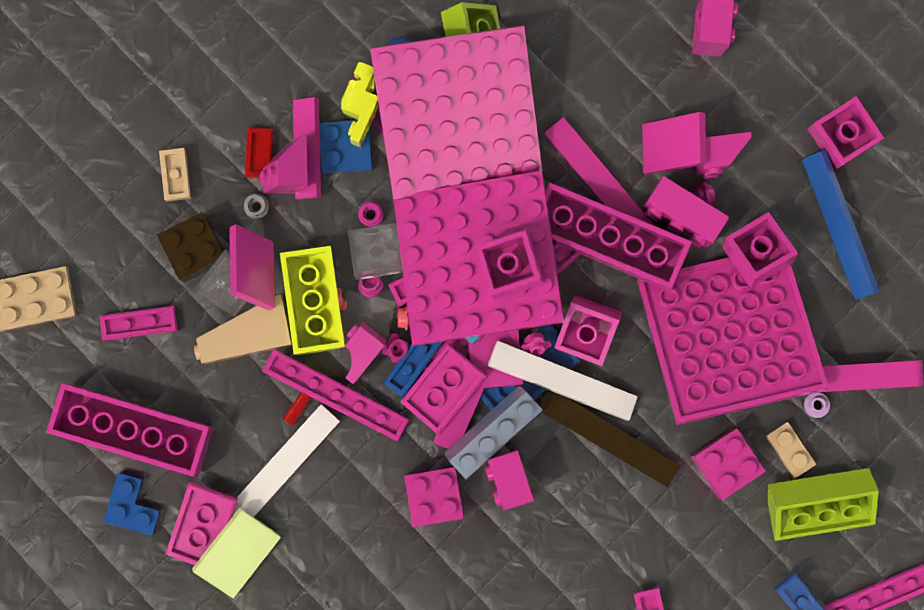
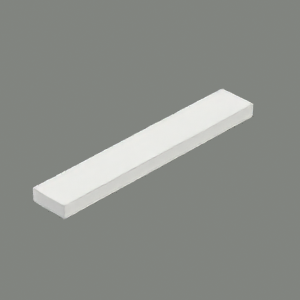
M499 341L496 342L488 366L626 421L630 420L638 397Z
M321 404L237 497L239 500L234 514L241 508L255 517L339 424L340 420Z

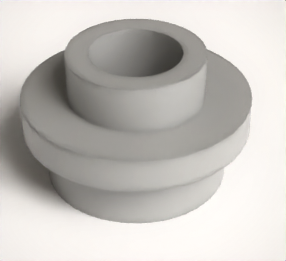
M252 194L246 198L244 211L249 217L260 219L268 213L269 203L263 195ZM256 202L261 204V208L258 211H254L252 208Z

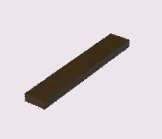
M547 390L539 403V407L542 409L541 412L667 488L680 468V465L563 395Z

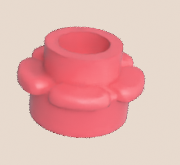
M407 306L405 308H398L397 328H405L406 331L408 326H410Z

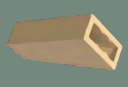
M275 296V308L270 311L256 306L196 338L197 345H194L196 359L201 360V364H210L293 346L284 296Z

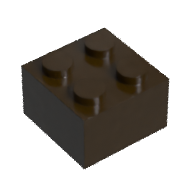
M203 212L157 234L178 279L184 283L229 261L212 224Z

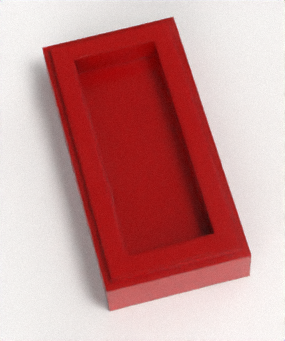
M248 127L245 178L260 179L261 171L272 160L273 129Z

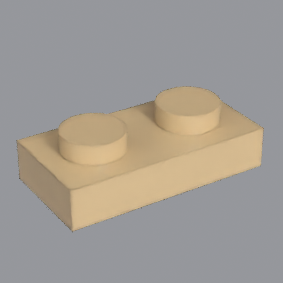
M178 148L159 151L164 200L168 202L191 199L186 149Z
M788 422L783 423L765 435L792 478H797L816 465Z

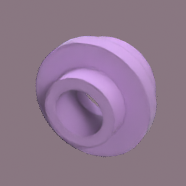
M811 393L805 398L804 409L809 416L820 418L828 413L830 402L822 393ZM816 400L821 402L819 410H816L813 406Z

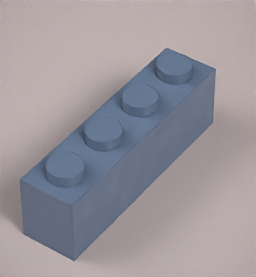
M519 385L444 454L460 474L467 479L537 416L542 409Z

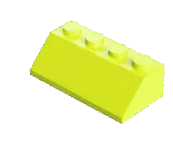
M331 246L280 253L294 354L298 356L345 347Z

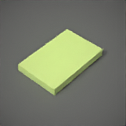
M239 508L194 565L192 571L234 598L281 537L265 524Z

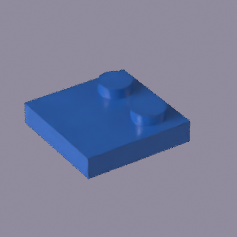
M353 121L319 123L322 174L372 171L370 130H368L360 148L351 144V136L348 135Z

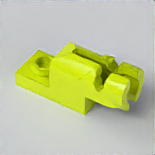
M358 62L353 73L357 81H349L341 100V109L344 114L358 120L357 122H352L348 135L351 136V144L361 148L379 108L378 96L372 94V92L375 93L376 91L373 67Z

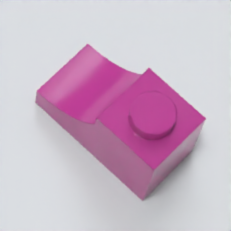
M362 322L359 327L354 325L345 336L349 339L345 347L349 349L352 360L346 379L352 384L357 381L387 341V339L365 322Z

